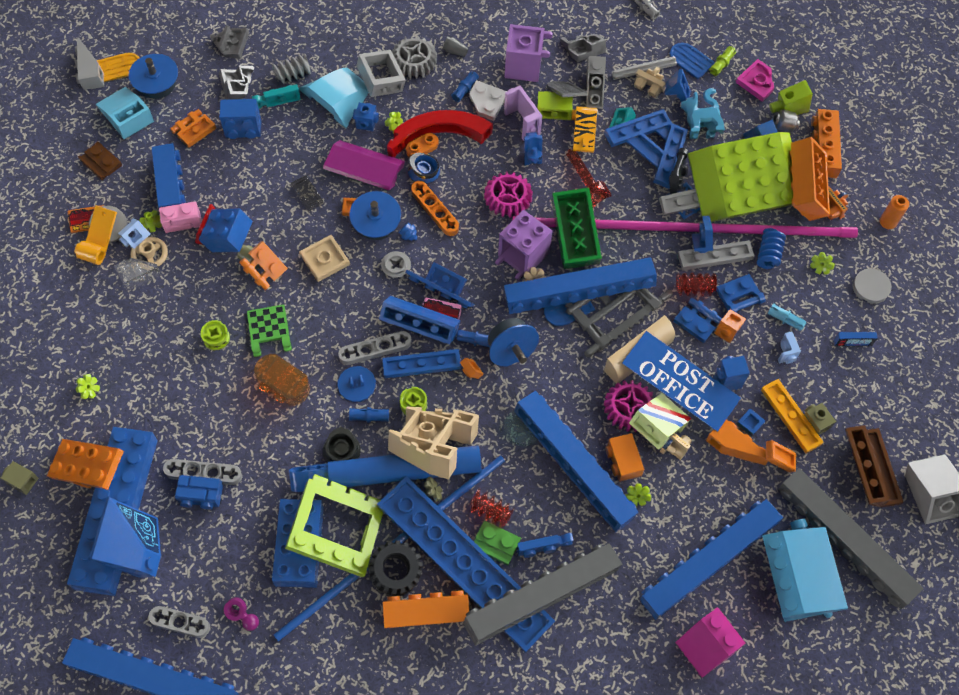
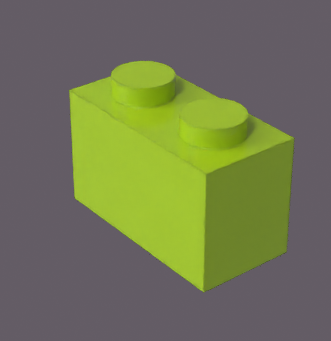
M538 91L537 109L542 114V119L571 120L573 97H561L554 92Z

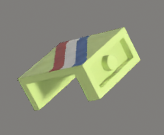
M661 393L641 407L629 424L659 450L671 435L677 431L681 433L691 418Z

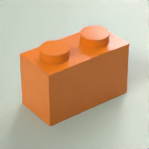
M633 434L610 438L605 450L607 457L611 458L613 462L611 465L613 475L618 477L619 482L642 476L644 467Z

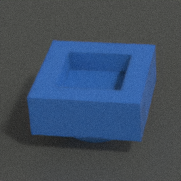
M749 409L736 425L752 437L765 423V420L752 409Z

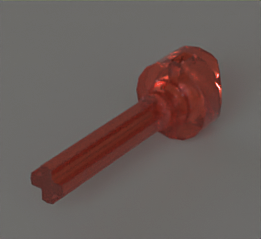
M569 149L566 156L585 186L589 188L594 208L602 200L611 197V192L603 181L596 182L578 153Z

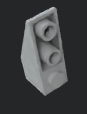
M78 38L77 46H75L77 55L75 65L78 73L75 75L77 83L81 84L84 90L104 87V72L97 60Z
M589 56L587 59L586 107L603 109L606 57Z

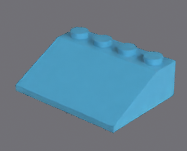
M826 527L788 530L762 535L784 622L848 609Z

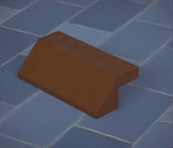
M865 425L846 428V435L869 505L881 508L901 505L904 501L880 429L867 430Z

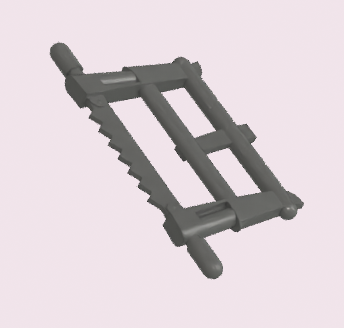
M646 288L624 292L613 301L608 296H602L599 298L606 306L589 318L580 310L582 306L592 300L586 299L577 301L574 304H566V313L572 315L583 331H587L596 343L584 352L586 357H591L599 349L604 350L611 340H617L618 335L622 336L623 332H628V328H633V325L638 324L639 320L643 321L644 316L648 317L650 311L660 308L663 302L673 295L672 290H667L657 298ZM636 293L647 305L605 335L594 323Z

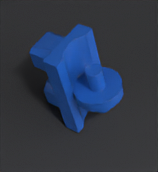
M536 132L526 133V137H524L525 166L532 163L542 164L543 138L542 135H537Z

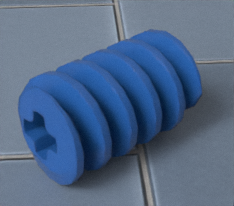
M773 228L764 229L757 260L759 267L772 269L781 264L780 259L782 258L784 241L786 240L784 233Z

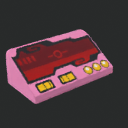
M430 298L424 299V308L456 319L460 318L461 305Z

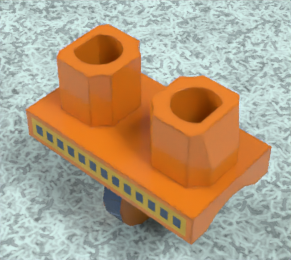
M828 186L830 216L827 217L830 220L837 217L842 219L848 210L846 207L848 202L845 200L848 194L846 192L840 194L838 190L833 192Z

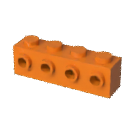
M818 109L816 115L812 116L811 126H814L812 138L826 152L828 178H837L842 169L839 111Z
M463 590L451 591L449 596H442V592L430 593V597L421 598V594L408 595L409 599L401 600L400 596H388L387 601H383L384 628L463 622L466 613L469 612L468 594H464Z

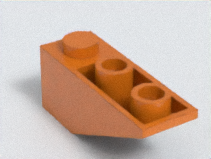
M726 420L718 432L713 429L706 439L721 454L766 465L768 462L766 461V449L755 444L749 435L743 434L731 421Z

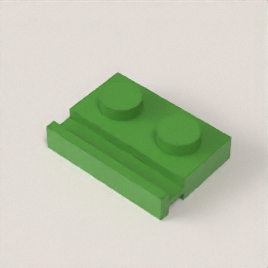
M484 520L474 542L490 558L508 566L517 549V544L521 541V537Z

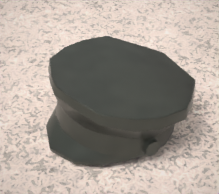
M343 427L334 429L329 434L323 447V457L327 462L358 459L361 453L360 443L350 430Z

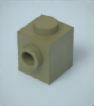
M823 403L817 406L812 404L804 410L805 417L818 435L828 431L836 423V420Z

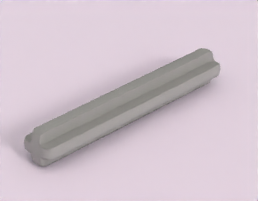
M669 57L612 71V78L616 80L636 75L638 69L647 72L648 69L654 71L656 67L663 69L676 66L677 61L675 57Z

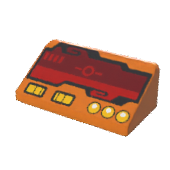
M95 207L68 210L71 233L89 231V220Z

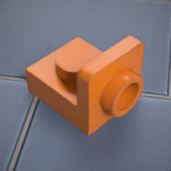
M730 309L722 318L714 333L731 343L746 319Z

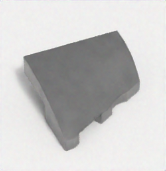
M598 34L576 36V40L571 41L566 40L565 37L560 38L564 48L577 62L586 60L589 56L606 53V40Z
M238 66L237 70L220 69L219 77L226 100L246 97L254 66Z

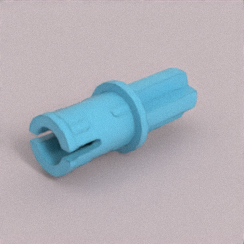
M775 304L772 305L768 312V315L783 321L782 324L786 323L800 331L806 324L805 320L795 316L790 310L786 311Z

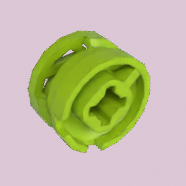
M209 321L201 329V338L207 348L220 350L229 343L230 334L226 325L221 323V321Z
M418 387L406 388L402 391L400 395L402 412L406 415V407H422V411H426V393Z

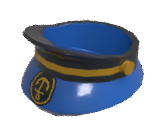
M414 153L410 156L408 175L413 181L430 183L438 178L440 167L435 157L424 153Z

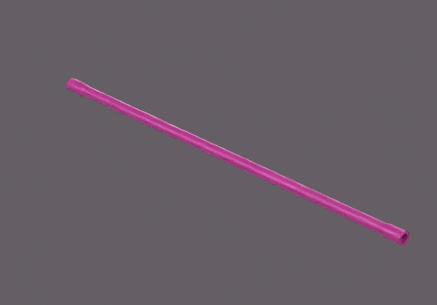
M536 218L547 227H556L554 218ZM595 220L597 229L699 232V223ZM712 223L713 233L763 234L764 229L773 228L785 235L835 236L840 238H857L858 236L857 227L838 228Z

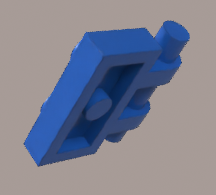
M692 297L688 304L694 308L690 310L685 306L674 318L673 322L702 343H705L716 329L711 324L712 321L719 325L722 318L718 316L715 310L711 311L704 306L702 301H697ZM700 311L702 314L707 316V318L703 319L702 317L697 315V313Z

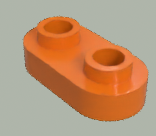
M427 133L409 142L406 146L407 156L410 158L414 153L428 154L436 150L439 145L438 137L435 134Z

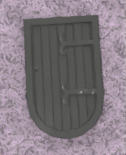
M552 81L547 83V88L561 97L587 96L585 90L569 82Z

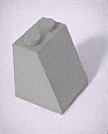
M944 454L909 462L905 477L924 523L930 524L959 517V472L948 457Z

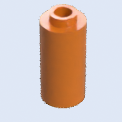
M896 195L891 199L879 220L882 227L894 229L909 207V200L906 197Z

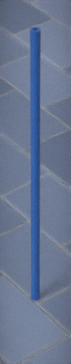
M501 455L483 468L482 472L473 476L437 506L442 511L503 464L505 462L504 458ZM403 532L391 542L395 543L397 540L403 543L409 537ZM352 573L277 631L274 637L277 641H280L360 576Z

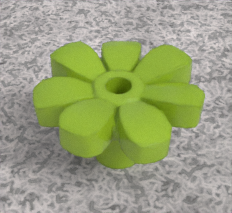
M390 112V118L385 120V126L389 127L390 131L395 130L403 123V119L400 118V112Z
M156 210L145 212L143 214L144 217L140 218V223L147 230L149 229L150 232H155V227H162L160 215H158Z
M820 252L819 257L814 255L811 259L813 262L810 264L812 269L816 268L815 273L819 275L822 271L825 275L829 274L830 270H833L835 266L831 262L833 257L831 255L826 256L824 252Z
M85 374L83 378H78L76 381L78 384L76 392L81 393L80 397L82 399H87L88 397L93 399L96 396L95 392L100 390V386L95 385L97 379L91 377L90 374Z
M638 483L634 487L629 486L627 488L628 494H625V496L635 506H637L638 502L640 506H644L646 501H651L648 486L642 488V485Z

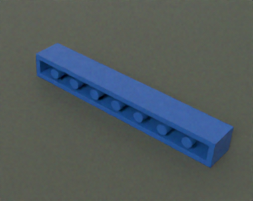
M650 257L504 285V292L509 314L651 288L656 286L657 273Z
M534 391L517 403L514 412L615 533L630 523L639 513L635 504L626 498L622 489L610 479L608 472L598 465L596 458L587 452L580 440L576 439L569 426L565 425L559 419L557 412L548 406L545 398L539 395L537 391Z
M768 499L762 503L760 501L754 503L750 507L751 511L748 514L744 512L735 519V524L732 526L727 524L719 531L721 535L717 538L714 536L709 538L704 543L705 547L703 549H695L689 554V560L686 562L681 560L673 567L674 571L671 574L664 573L658 578V584L654 587L649 585L641 592L643 595L640 601L655 620L760 539L762 535H765L779 524L783 516Z
M82 637L81 640L72 639L62 664L69 668L152 695H238L234 690L235 686L222 682L220 686L214 684V679L202 676L199 679L193 677L194 673L184 669L181 672L173 670V666L161 663L160 666L153 664L154 660L141 656V659L133 657V653L121 650L118 653L113 651L114 647L103 643L100 647L93 645L94 641Z

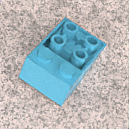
M127 87L122 88L96 104L123 139L154 122L150 109L140 97Z

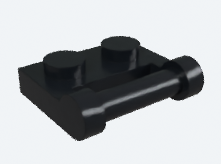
M685 148L678 150L674 170L671 171L669 176L670 194L678 193L679 189H683V177L687 176L688 173L685 159L689 153Z

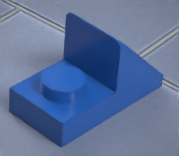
M679 69L667 81L664 94L676 95L680 102H683L690 97L691 90L683 69Z

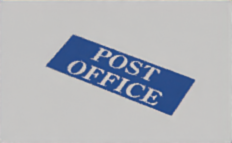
M648 331L643 334L622 362L626 367L717 432L741 399L740 396Z

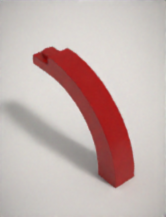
M439 110L423 113L405 121L393 130L394 139H391L387 145L388 156L395 158L409 142L427 133H456L472 138L482 144L493 133V123L478 115L463 111Z

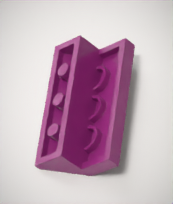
M339 140L333 144L323 169L390 190L395 186L397 174L403 169L405 161Z

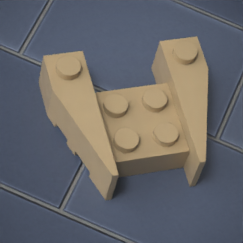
M406 407V424L402 431L389 430L388 451L431 475L449 479L456 469L457 448L445 444L450 439L462 444L471 445L478 434L479 415L462 410H453V413L442 412V409L436 408L435 412L422 411V407Z

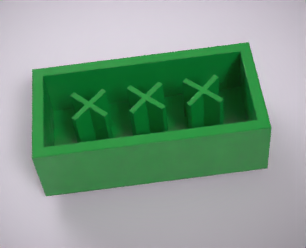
M589 188L552 193L551 202L563 269L600 264L602 256Z

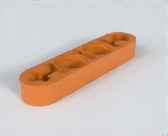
M414 182L411 186L413 197L447 236L456 235L459 231V223L425 182ZM416 188L422 189V192L424 194L423 197L422 193L419 190L416 191ZM428 199H432L435 203L433 205H427L425 204V201ZM437 212H443L445 213V216L442 218H438L435 214Z

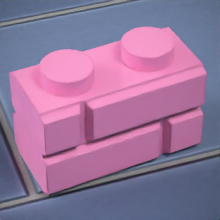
M197 202L159 208L160 220L165 233L192 229V227L198 228L201 225V215Z

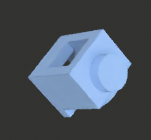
M134 218L118 233L121 236L120 242L125 247L130 246L133 249L150 235L147 229ZM133 231L134 235L129 237L128 234Z

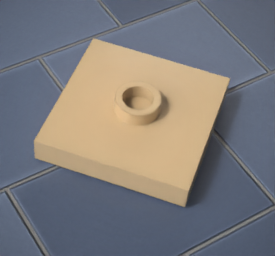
M332 235L299 251L300 256L318 282L350 265V261Z

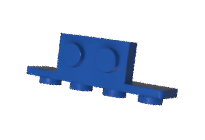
M433 262L426 278L410 270L405 272L410 275V280L416 283L424 282L427 289L433 292L436 289L441 291V296L449 300L451 298L458 300L457 304L466 309L468 306L474 307L475 305L459 296L467 279Z

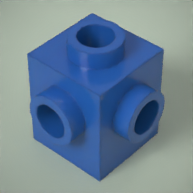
M358 103L357 109L353 111L356 129L374 130L375 123H378L379 120L376 105Z

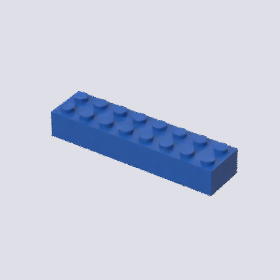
M113 427L108 447L119 448L124 452L109 489L95 487L67 585L73 590L115 596L122 571L89 558L106 498L110 497L139 510L158 441L153 432Z

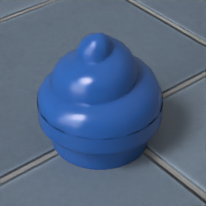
M407 222L398 232L403 240H417V231L414 224L411 225Z

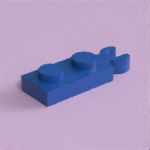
M567 533L561 536L554 535L520 542L517 544L518 556L524 555V558L535 556L537 552L544 551L545 554L555 552L560 546L572 545L574 540L572 533Z

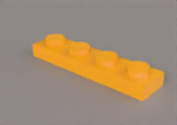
M779 379L762 387V393L805 454L824 443Z

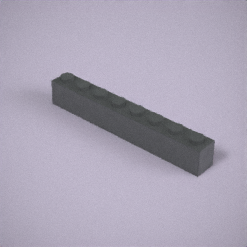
M800 468L778 488L781 491L782 497L787 501L790 500L795 505L797 512L805 515L814 528L826 527L830 544L836 545L841 550V554L845 559L851 560L857 566V570L872 581L873 586L877 590L885 593L893 606L900 609L904 608L924 589Z
M610 543L605 546L599 544L591 550V553L587 555L582 553L575 557L574 561L570 564L564 562L556 568V571L552 573L547 571L541 574L535 582L529 580L521 585V589L514 591V589L509 590L498 601L492 599L484 605V608L480 610L475 608L466 613L463 625L474 645L476 646L617 572L623 564Z

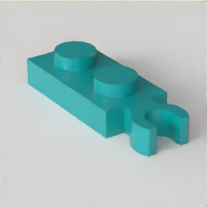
M297 84L263 92V96H252V99L257 100L259 109L265 105L268 108L301 100Z

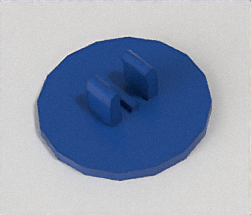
M353 366L346 369L338 379L340 395L352 402H361L368 399L376 388V379L373 373L361 366Z

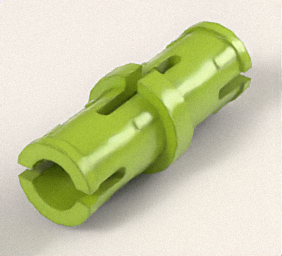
M728 46L723 54L716 58V62L709 68L712 75L718 76L721 70L729 65V61L736 54L735 48Z

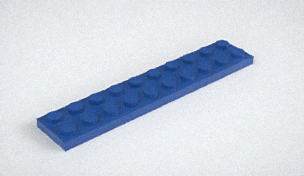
M407 476L377 504L465 594H468V597L480 609L484 608V605L492 599L498 601L503 598V595L509 590L514 589V591L521 589L504 570ZM543 610L504 632L526 653L554 624L555 620Z

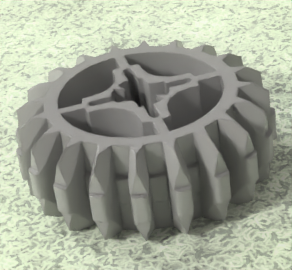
M411 36L410 39L404 38V41L399 40L392 50L404 77L406 75L409 78L415 76L417 79L418 75H421L424 78L425 73L429 75L430 70H434L437 63V53L434 45L430 41L426 42L425 38L420 39L419 36L417 38Z

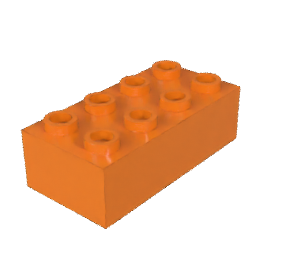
M812 137L792 142L789 154L792 160L790 171L793 182H791L793 207L809 221L830 216L826 152Z

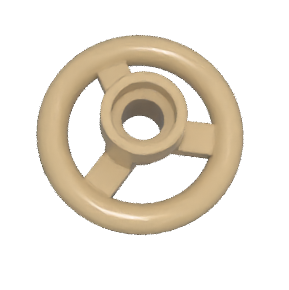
M147 237L135 249H131V260L141 269H154L166 260L168 255L167 246L159 238ZM162 248L161 257L154 262L155 252ZM136 254L144 255L148 260V264L141 263L137 259Z

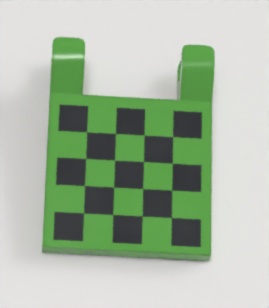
M285 305L247 311L251 349L254 357L261 356L259 343L282 339L284 351L292 350Z

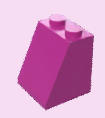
M718 607L698 621L675 642L702 678L746 644Z

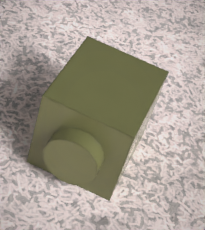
M14 461L4 469L1 479L7 485L25 495L29 493L39 479L32 471Z

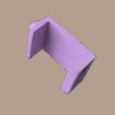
M521 86L509 89L505 92L504 114L509 115L517 110L523 117V141L526 133L536 132L537 135H540L542 114Z

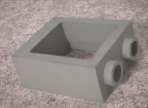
M391 50L359 54L356 67L371 97L403 91L406 80ZM387 64L393 77L375 79L369 66Z

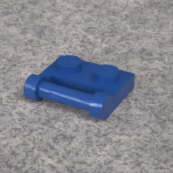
M750 274L716 287V291L728 311L731 309L737 313L739 310L754 304L765 303L764 294L759 291ZM750 294L754 296L737 304L732 303Z

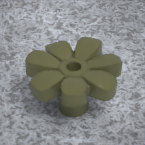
M432 477L426 478L424 486L427 489L423 490V492L428 497L433 496L435 501H440L442 499L441 492H443L441 486H437V482Z

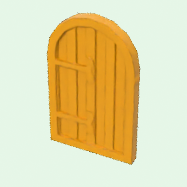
M124 53L97 60L104 72V82L129 77V70L132 64L139 59V56L134 53Z

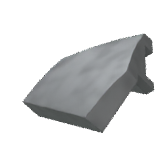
M226 25L222 32L217 35L212 34L210 38L224 57L241 59L250 32L247 28L230 29Z

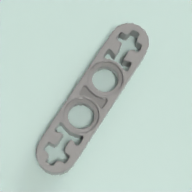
M400 331L347 345L339 350V360L342 364L351 365L404 351L412 344L411 336L408 332ZM400 338H404V340H406V343L402 344ZM382 342L390 344L386 350L381 349L379 345ZM363 347L371 348V352L366 355L360 351ZM346 352H348L350 355L349 359H346L345 357Z
M170 459L163 466L165 475L170 479L179 480V476L182 475L180 470H174L173 473L170 472L169 468L175 465L177 469H182L183 475L190 476L188 475V470L191 467H197L198 473L194 475L196 477L210 478L208 477V471L217 469L218 475L214 478L221 479L225 485H236L242 480V472L235 465ZM224 469L225 474H232L235 471L237 476L230 479L229 475H223L222 470Z

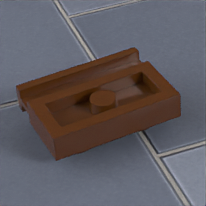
M99 142L87 149L84 155L78 156L79 160L102 181L106 176L111 175L122 166L121 161Z

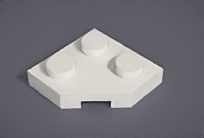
M476 80L469 93V97L479 116L494 121L505 101V92L507 91Z

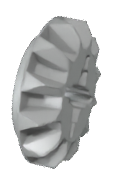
M390 252L382 259V271L386 276H390L393 279L395 277L402 278L406 274V270L411 269V261L402 252ZM392 263H394V264L400 263V264H399L400 268H397V267L393 268V264H392Z

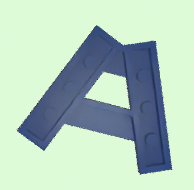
M664 109L605 129L604 135L611 147L627 142L657 168L653 183L670 189L669 176L671 171L674 170L677 152L680 148H683L688 129L673 124ZM656 132L666 140L663 150L646 135Z

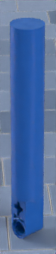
M479 445L457 447L456 469L451 476L482 472ZM397 455L333 461L327 464L289 469L290 487L293 492L304 491L308 479H312L314 474L328 479L327 486H329L331 481L347 486V488L400 482L406 476L410 480L438 477L423 471Z

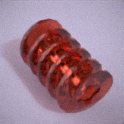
M679 273L676 275V290L679 296L682 295L683 291H685L686 296H689L690 291H693L694 296L697 295L698 291H700L701 296H704L705 291H707L709 297H711L712 292L716 291L717 277L715 273H712L711 277L709 273H705L704 276L701 273H697L696 277L694 273H690L689 276L687 273H682L681 277Z
M478 488L470 502V512L475 513L478 510L477 515L479 517L485 514L486 521L492 518V524L495 525L500 521L499 528L505 527L515 507L509 510L510 503L503 507L502 499L495 503V495L488 499V492L486 491L483 495H480L481 488Z

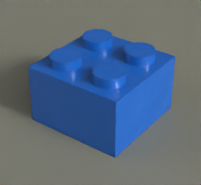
M256 99L220 100L219 118L225 138L247 137L252 139L261 137V116Z
M240 208L212 209L199 237V241L211 252H240L253 221Z

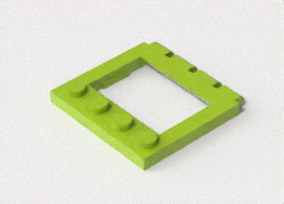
M314 474L312 479H308L285 549L363 578L366 575L383 511L377 506L381 500L368 496L365 501L364 493L352 488L349 489L348 493H345L347 486L331 481L329 486H327L328 479ZM315 493L370 514L368 524L365 526L361 539L360 552L303 531L312 508Z

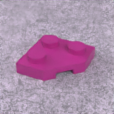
M759 59L748 67L735 82L762 102L774 90V82H772L771 77L772 70Z

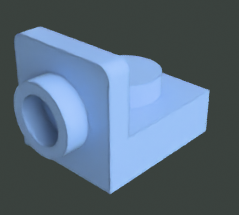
M791 331L785 333L780 342L783 353L778 358L779 363H793L801 352Z

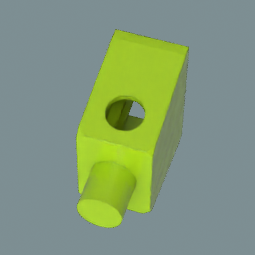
M804 80L781 90L778 93V100L769 104L771 113H776L780 110L795 112L797 115L809 112L813 93L807 81Z

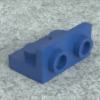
M702 216V223H699V233L692 234L695 252L706 253L713 251V228L710 216Z

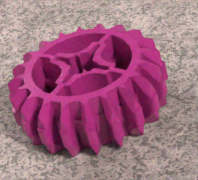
M506 171L505 175L501 173L498 174V177L493 175L492 180L487 182L484 198L486 206H489L490 211L495 210V215L501 213L503 218L505 214H508L510 218L512 214L518 216L519 212L529 208L532 202L533 191L531 190V185L527 183V179H522L521 174L515 176L513 172L512 175H509ZM497 190L499 191L498 197L494 195ZM519 192L522 194L520 199L517 198Z
M624 380L622 385L617 382L615 388L611 387L609 389L610 393H606V400H604L603 405L605 406L604 412L608 414L607 419H613V426L618 423L620 424L619 430L625 426L627 432L630 431L631 427L635 432L637 431L629 422L633 414L654 399L652 398L653 392H647L648 386L642 388L641 382L635 385L633 380L630 381V384ZM628 394L626 398L617 399L621 395ZM629 401H630V404H631V407H632L631 412H630V407H629V404H628Z

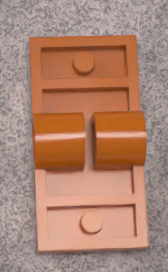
M62 439L55 458L50 465L47 477L74 483L88 489L96 487L108 490L124 451L114 447Z

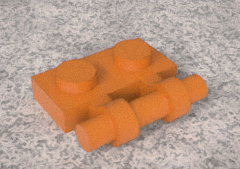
M199 109L194 112L191 111L187 114L186 118L181 121L178 120L170 128L173 134L176 133L178 138L188 148L217 129L215 123L205 114L202 115Z
M260 241L248 253L252 257L250 262L246 258L239 262L244 267L243 270L247 274L249 273L255 279L254 282L264 290L270 286L266 281L268 277L275 281L288 269L263 241ZM257 264L264 270L261 274L255 269Z

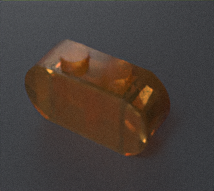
M276 354L265 355L257 361L254 373L258 387L263 392H270L279 403L285 402L290 406L301 404L307 399L310 393V384L305 373Z

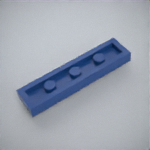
M459 349L382 358L385 379L461 370Z

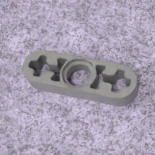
M162 606L154 607L149 613V621L155 627L197 638L205 637L210 631V624L204 617ZM162 612L163 616L169 618V625H167L168 621L164 619H159L157 622V619L154 617L155 614L159 615ZM180 616L184 617L185 624L180 628H176L174 626L175 619ZM190 619H192L191 623L199 625L202 622V625L205 627L204 630L200 629L199 633H197L196 628L189 626Z

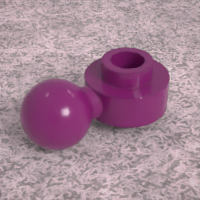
M231 598L225 604L224 614L229 620L237 621L241 619L242 626L247 631H253L258 627V617L255 614L246 613L247 606L241 598ZM233 605H237L239 610H235Z

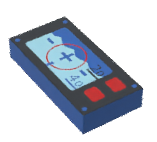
M839 332L834 339V346H873L878 339L877 332Z

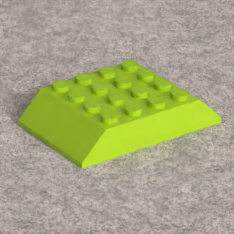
M777 132L712 145L688 153L701 215L710 216L711 222L792 205L793 191L791 182H793L790 171L792 160L789 154L792 141L790 133Z

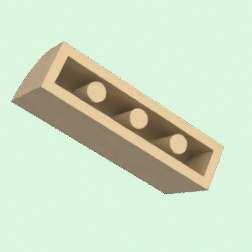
M665 315L607 358L604 372L615 383H620L633 373L622 362L646 331L667 346L673 342L675 330Z

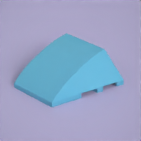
M348 68L338 69L298 88L308 98H314L332 113L334 119L345 128L348 127L349 121L353 117V111L357 109L358 103H363L369 93L364 81Z

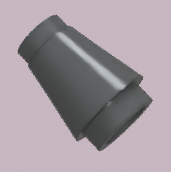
M449 36L446 38L442 48L447 53L463 57L466 56L469 50L468 47L453 36L452 38Z

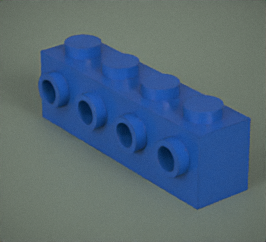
M173 143L153 146L152 156L158 208L186 203L185 195H182L184 183L182 179L180 180V176L183 175L181 165H178V161H181L179 150H175Z
M389 296L383 302L379 320L447 344H451L456 338L461 321L393 296Z

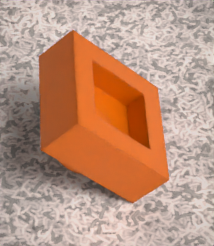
M464 358L460 362L463 366V372L469 378L479 379L484 375L473 359Z

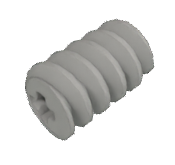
M305 54L304 58L298 55L297 60L292 57L291 63L286 59L285 65L281 61L278 62V67L272 64L277 81L280 80L283 84H285V78L289 82H291V76L298 79V73L302 77H304V71L309 75L311 74Z

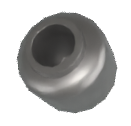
M780 110L772 118L777 132L791 134L799 127L800 121L795 112Z

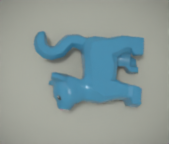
M709 88L703 93V98L712 107L697 108V92H694L693 97H689L680 103V107L687 114V123L691 128L689 131L690 139H698L700 127H707L706 138H714L716 132L723 134L725 131L718 102L710 97V94L716 93L714 88Z

